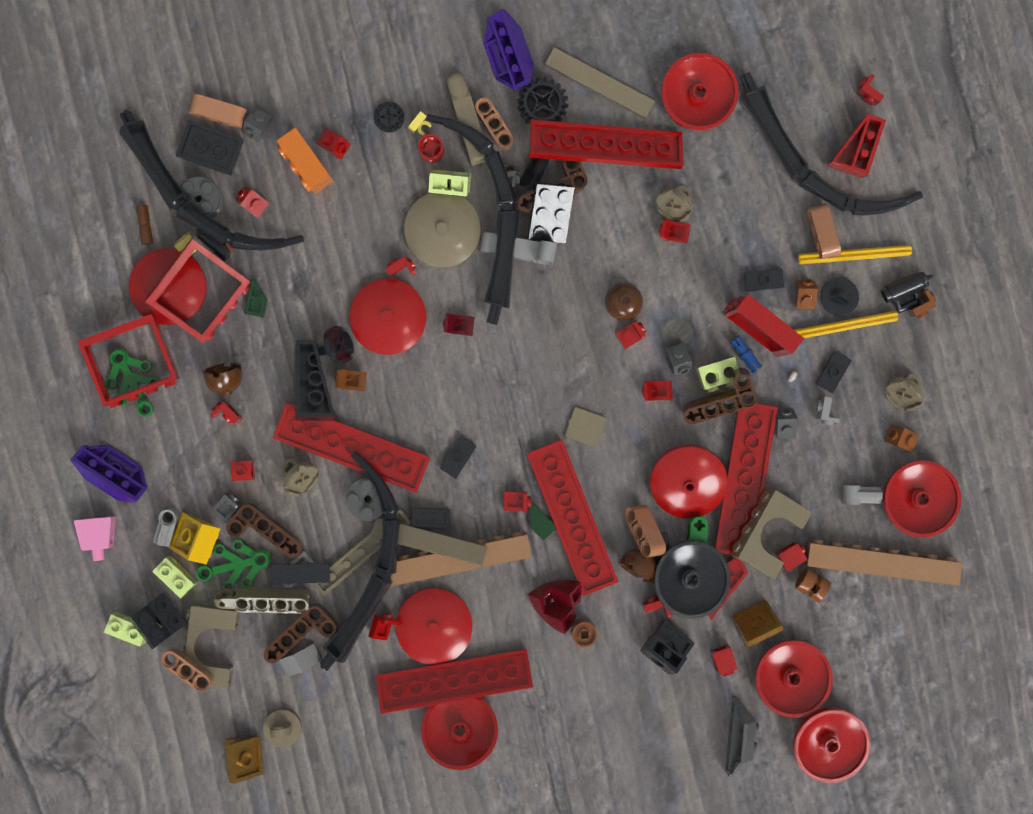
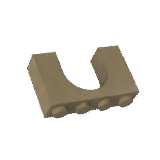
M767 488L760 497V503L752 511L750 521L743 527L740 539L733 545L731 555L766 577L775 580L784 562L775 558L763 548L761 532L764 525L773 518H780L793 527L803 529L812 512L777 490Z
M193 604L187 610L186 619L189 620V625L184 632V639H187V642L182 652L212 673L214 682L211 687L228 689L232 682L233 666L206 661L199 653L198 639L201 633L207 629L235 631L238 629L240 612L235 609H220L211 605ZM184 665V672L191 674L190 666ZM200 677V678H199V682H200L202 685H207V684H208V681H207L206 678H204V677Z

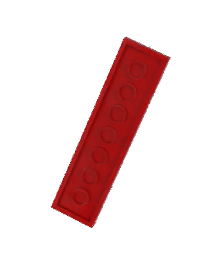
M531 119L529 157L681 170L683 167L682 132Z
M286 402L273 439L364 473L363 468L351 457L352 453L357 451L375 468L384 481L415 493L419 489L430 460L429 456L335 420L295 421L294 405Z
M755 404L750 408L737 411L727 469V490L722 500L714 546L719 553L731 555L733 545L740 539L743 527L748 524L752 511L761 501L760 497L764 492L778 407Z
M563 440L526 453L576 580L581 582L582 595L585 596L618 583L619 581Z
M527 649L375 675L381 715L533 688Z

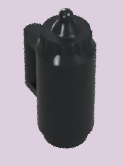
M924 272L911 274L885 285L881 289L882 297L886 303H895L899 314L921 305L918 292L929 286V280L933 276L926 275ZM913 295V300L900 305L899 300Z

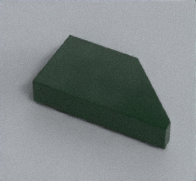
M251 279L244 314L264 318L268 299L256 280Z
M531 502L530 528L544 541L556 527Z

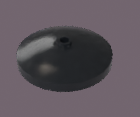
M683 541L671 546L661 555L656 564L653 586L658 600L668 611L679 617L696 619L713 613L724 602L730 588V571L724 557L712 546L699 541ZM690 575L692 579L688 582V576Z

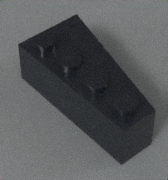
M295 340L294 344L295 421H334L336 417L315 340Z

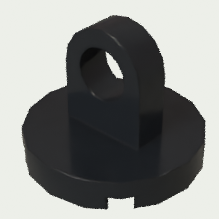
M835 278L827 282L822 288L820 300L823 308L829 314L844 316L853 312L857 307L859 291L850 280Z
M333 326L325 331L324 346L317 348L320 357L328 354L332 361L337 364H345L353 358L351 357L354 353L353 341L347 332L341 330L343 329L342 327Z

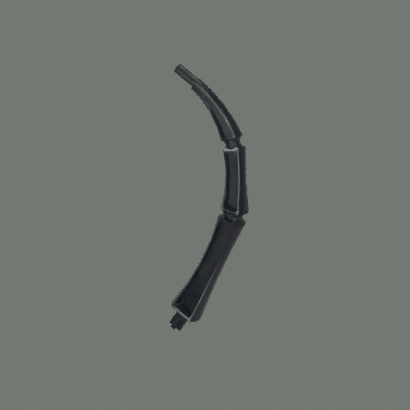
M750 72L740 76L746 94L740 97V99L767 137L790 178L798 180L799 187L823 199L842 212L850 211L852 215L861 216L891 212L923 198L922 192L918 191L905 198L901 197L889 201L853 200L851 196L830 186L815 170L808 169V163L795 148L783 129L773 109L766 87L757 88Z
M128 110L120 113L124 123L119 130L120 136L139 160L168 208L176 211V217L198 228L219 243L230 244L231 248L274 250L304 242L302 235L287 239H269L248 236L239 232L232 233L228 227L212 219L191 199H186V193L174 180L160 159L144 120L135 121L131 111Z
M427 114V122L444 125L445 128L453 130L467 139L480 154L485 156L484 161L491 173L496 191V202L500 206V210L497 212L495 260L483 302L491 304L487 323L498 325L502 307L510 308L513 257L519 219L516 203L519 201L507 175L500 152L494 150V143L473 127L460 121Z
M357 451L353 452L351 457L363 468L364 473L373 484L380 502L381 512L385 515L382 521V544L375 564L376 572L371 575L361 598L339 630L323 646L327 654L319 664L326 671L336 661L340 663L346 662L364 627L393 583L391 576L397 573L400 519L396 515L399 508L381 475Z

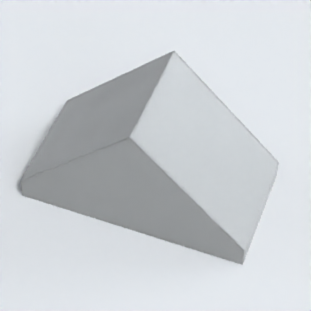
M312 643L281 658L279 661L286 676L289 677L307 670L322 661V658L315 643Z

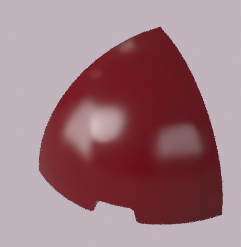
M556 580L545 583L528 594L532 606L540 617L560 633L566 634L576 618L574 610L577 603L581 602V582Z

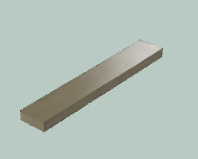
M555 47L545 63V66L644 119L647 118L655 103L651 98Z
M399 508L396 516L400 519V524L408 526L411 524V520ZM370 532L330 566V583H313L323 596L328 594L379 551L382 540L371 537Z
M375 519L371 537L382 540V521L384 519ZM400 524L398 544L483 566L487 552L486 546Z

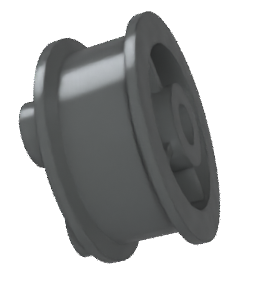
M193 177L183 182L180 186L186 193V199H191L212 219L221 211L223 205L222 193L218 186L203 177Z
M368 477L362 478L350 486L346 495V503L349 511L356 518L368 521L374 520L383 514L376 490ZM367 495L371 497V502L366 500Z

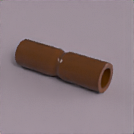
M148 205L136 206L141 244H153Z

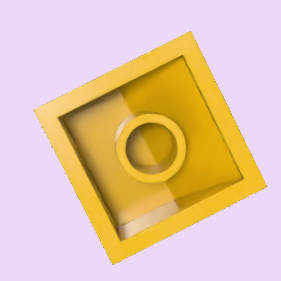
M182 512L168 548L189 561L207 565L221 528L208 521Z

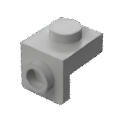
M821 397L816 404V411H818L817 419L822 420V424L833 426L834 423H839L840 419L829 417L832 398Z

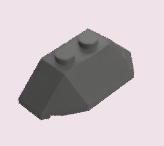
M732 696L725 767L728 777L734 776L753 760V754L757 752L755 735H758L759 724L756 723L754 717L736 696Z

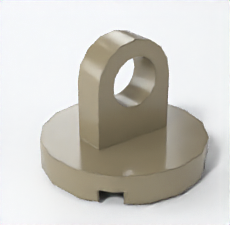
M682 185L677 188H666L656 198L657 209L664 218L673 222L679 221L683 223L693 213L692 194L687 187Z
M915 374L893 378L886 387V397L891 404L899 409L902 407L905 408V411H914L921 406L924 400L920 379Z
M295 459L286 460L282 466V473L285 476L283 480L284 490L291 496H299L301 492L309 491L318 480V468L311 462L305 461L300 463Z
M281 708L274 710L267 716L263 724L265 739L271 745L279 748L293 745L298 740L302 731L300 718L289 709Z

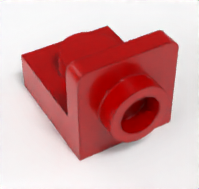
M634 321L615 334L623 348L627 349L646 337L644 334L646 329L641 322L637 323V321Z
M218 402L211 409L213 411L210 414L212 418H216L223 412L222 417L229 424H238L243 419L228 402Z

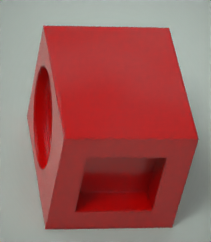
M254 460L230 462L232 481L255 479Z
M792 542L775 553L776 557L784 562L782 567L786 571H790L808 560L805 556L807 551L804 546L796 542Z
M728 644L710 650L719 675L729 676L734 673V670L738 669L732 649Z

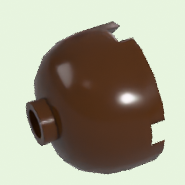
M630 283L614 285L605 296L606 310L612 318L618 321L633 319L640 313L643 307L641 292Z
M235 362L231 363V366H224V363L213 365L202 372L206 386L215 393H221L222 396L232 394V391L240 386L243 378L241 364Z
M631 549L622 556L618 564L634 577H643V582L651 584L657 562L653 557H644L639 549Z

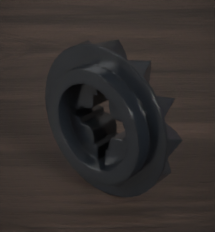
M387 101L380 104L375 110L374 122L381 131L392 133L399 130L403 125L404 112L396 103ZM388 110L391 115L396 116L391 118L390 125L387 119L381 118L387 115Z

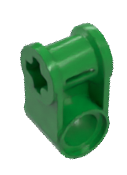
M703 516L689 518L686 541H699L708 544V522ZM698 520H700L702 523L699 525V528H697L694 525V523H697Z

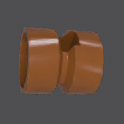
M808 567L803 570L795 583V589L803 594L808 593V597L818 603L824 599L831 586L829 580L822 576L817 577V573Z
M581 618L573 623L571 635L573 641L578 646L589 647L595 643L597 631L590 620Z

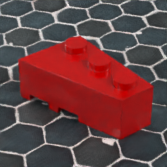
M870 114L863 117L828 163L827 167L859 178L867 176L886 120Z

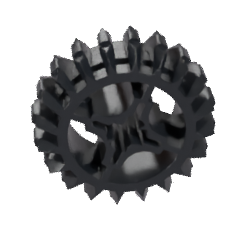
M537 77L536 84L532 80L529 83L530 88L527 85L523 86L525 92L520 91L519 96L522 98L517 99V103L523 105L518 106L517 110L523 111L520 114L521 118L527 116L525 119L526 124L531 119L558 120L562 122L563 118L560 115L566 116L567 112L564 109L568 108L569 104L564 103L568 100V96H562L566 90H558L561 87L560 83L554 86V79L547 83V77H544L543 82H540L539 77ZM540 89L549 90L544 95L534 92ZM554 95L556 96L559 104L557 111H555L553 109V106L550 104V101L552 100V97ZM529 96L532 97L536 104L531 112L527 107ZM545 100L547 106L542 105L538 108L539 101L543 102ZM541 112H545L548 115L551 114V116L546 118H540L536 115Z

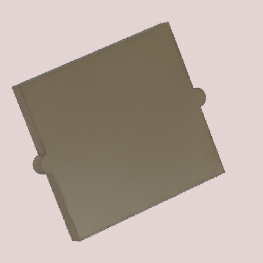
M575 407L571 419L568 420L569 425L565 437L596 447L600 435L603 434L602 429L606 418Z

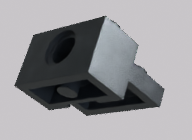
M164 593L129 618L151 649H154L187 624Z
M663 620L654 634L649 636L640 652L667 674H677L687 660L686 656L695 643L667 620Z

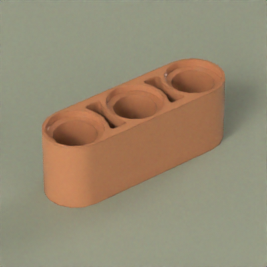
M193 94L188 113L194 116L242 129L247 112L245 108L199 94Z
M480 98L475 104L477 116L498 149L502 151L509 150L513 145L511 132L492 102L487 98ZM486 104L489 106V110L481 112L479 106ZM496 120L500 125L498 128L493 129L489 126V123ZM503 136L508 137L510 142L507 145H502L499 139Z
M828 204L808 207L807 216L820 259L841 255L840 242Z
M647 505L628 507L625 510V518L642 555L646 558L663 555L666 551V544Z
M177 648L169 649L161 657V663L166 669L199 692L206 691L214 682L211 672ZM168 654L175 656V663L168 660ZM184 665L190 666L191 674L184 672ZM200 677L206 678L207 681H208V684H207V685H202V684L199 682V678H200Z

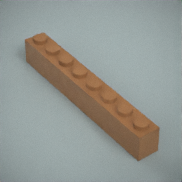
M523 531L511 533L512 536L504 538V535L494 536L491 541H485V538L474 540L475 544L487 547L483 566L426 551L417 552L418 555L410 557V554L398 556L397 573L391 576L393 581L391 586L531 558L527 533L523 534Z
M818 539L806 542L805 550L807 554L805 556L808 559L804 562L806 566L960 586L963 563L956 561L957 558L945 556L944 559H937L938 555L926 554V557L919 556V553L907 551L906 555L900 554V550L888 549V552H883L879 547L869 546L868 550L862 549V545L850 544V547H845L843 543L833 541L829 545L824 544V540Z

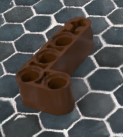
M563 160L562 169L566 177L551 184L572 185L575 187L574 194L583 191L586 188L588 179L581 162L574 161L576 167L569 169L566 166L568 160ZM581 178L584 184L578 187L574 184L573 180ZM534 191L522 195L518 199L517 208L520 213L525 215L531 213L532 203L529 204V209L521 206L523 201H526V203L533 201Z
M738 368L733 373L735 388L686 403L683 408L685 422L696 424L754 406L757 397L750 372L746 368ZM740 376L747 378L743 382L737 380ZM745 394L753 395L749 399L743 397ZM727 399L734 401L732 404L724 403ZM714 405L715 408L709 410L706 408V406Z
M253 503L240 507L226 527L227 533L232 537L242 535L251 527L290 558L299 556L304 550L301 540ZM246 507L253 510L251 518L247 517L244 513ZM261 519L268 522L267 529L260 527L259 522ZM235 522L241 525L239 533L235 532L232 528ZM276 531H280L283 534L282 541L275 539L274 534ZM288 538H289L290 541L287 542V543H289V544H286L285 546H283V544H284V543L288 540ZM296 544L298 551L291 552L292 547L290 545Z
M313 604L265 649L264 659L268 663L278 662L313 628L322 636L331 637L338 630V622L321 604ZM312 609L319 610V618H314L311 615ZM298 622H303L306 625L305 631L298 630ZM325 623L333 625L334 629L332 632H327L324 629ZM283 636H290L292 644L284 643ZM279 646L281 649L272 657L270 653Z

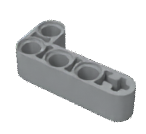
M483 232L480 252L495 255L497 234ZM516 238L513 259L553 265L557 244L549 241L536 242Z

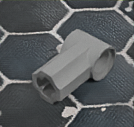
M843 485V504H881V487Z
M168 507L160 512L153 543L160 546H170L176 523L180 518V513L175 507ZM166 512H170L173 515V521L166 519Z

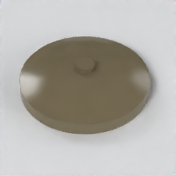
M429 193L418 199L410 208L405 219L404 234L409 249L421 262L436 268H450L463 263L474 253L480 240L481 225L475 208L464 197Z

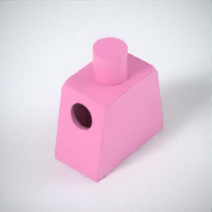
M116 516L74 520L81 550H92L93 561L105 560L104 549L114 546Z

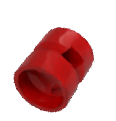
M427 134L419 140L418 151L421 158L430 164L441 160L444 148L441 139L437 135Z

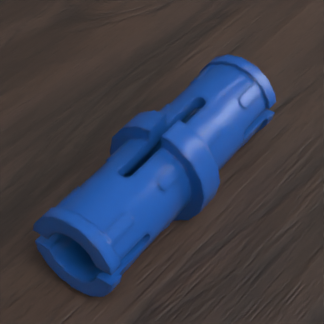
M740 335L735 337L739 345L734 339L731 340L730 344L739 353V358L745 361L752 373L757 371L753 363L758 370L762 367V364L753 355V350L747 347Z

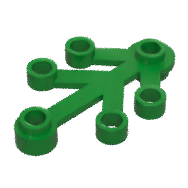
M122 348L114 349L110 353L109 358L113 366L109 378L105 381V385L108 389H116L118 387L116 379L121 369L124 376L118 395L126 393L129 386L131 390L139 388L137 382L147 385L152 383L154 379L160 380L156 377L149 378L131 372L128 366H136L143 372H149L152 369L150 361L131 358L128 352ZM119 354L123 356V360L120 362L117 360ZM147 362L149 368L145 370L143 364ZM111 380L115 383L113 387L109 386ZM143 393L139 394L140 398L136 399L138 402V414L143 417L152 415L154 412L153 404L146 401ZM125 399L122 405L120 406H125L127 403V399ZM146 405L149 406V411L147 413L143 410L144 406Z
M237 539L232 543L233 549L235 551H242L251 557L243 560L227 550L224 544L220 543L214 546V553L218 556H223L231 561V563L215 567L203 565L198 568L196 575L199 580L207 581L215 574L234 570L228 581L223 584V589H226L227 583H230L232 589H235V583L244 568L252 566L249 574L241 581L243 587H251L254 584V578L258 571L269 566L271 556L266 550L255 551L245 545L242 539ZM239 541L242 544L241 548H236L235 543ZM218 546L223 548L222 553L217 552ZM259 556H264L265 561L260 562L258 560ZM204 569L209 571L208 576L203 575ZM245 579H249L251 581V584L249 586L245 585Z

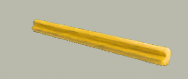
M911 245L841 250V255L820 259L818 252L801 253L798 255L799 264L909 256L912 254Z
M897 311L795 329V331L802 337L809 338L894 322L898 320Z

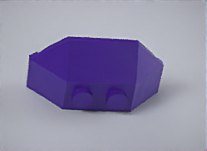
M502 9L488 17L483 44L496 80L512 90H517L531 83L534 62L522 28L505 9Z
M82 445L70 459L86 481L117 501L136 503L148 488L142 466L110 445Z

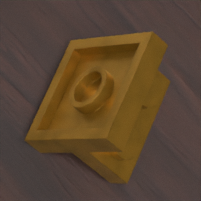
M767 600L732 616L747 648L784 630Z
M251 736L244 739H224L229 783L235 784L263 774L260 736Z

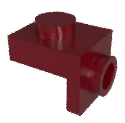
M446 313L443 320V331L449 334L472 336L475 317Z

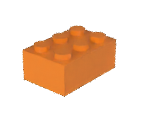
M296 127L277 140V143L280 145L277 147L278 151L286 161H291L288 165L297 177L299 175L302 176L300 182L308 192L312 190L314 194H317L334 182Z

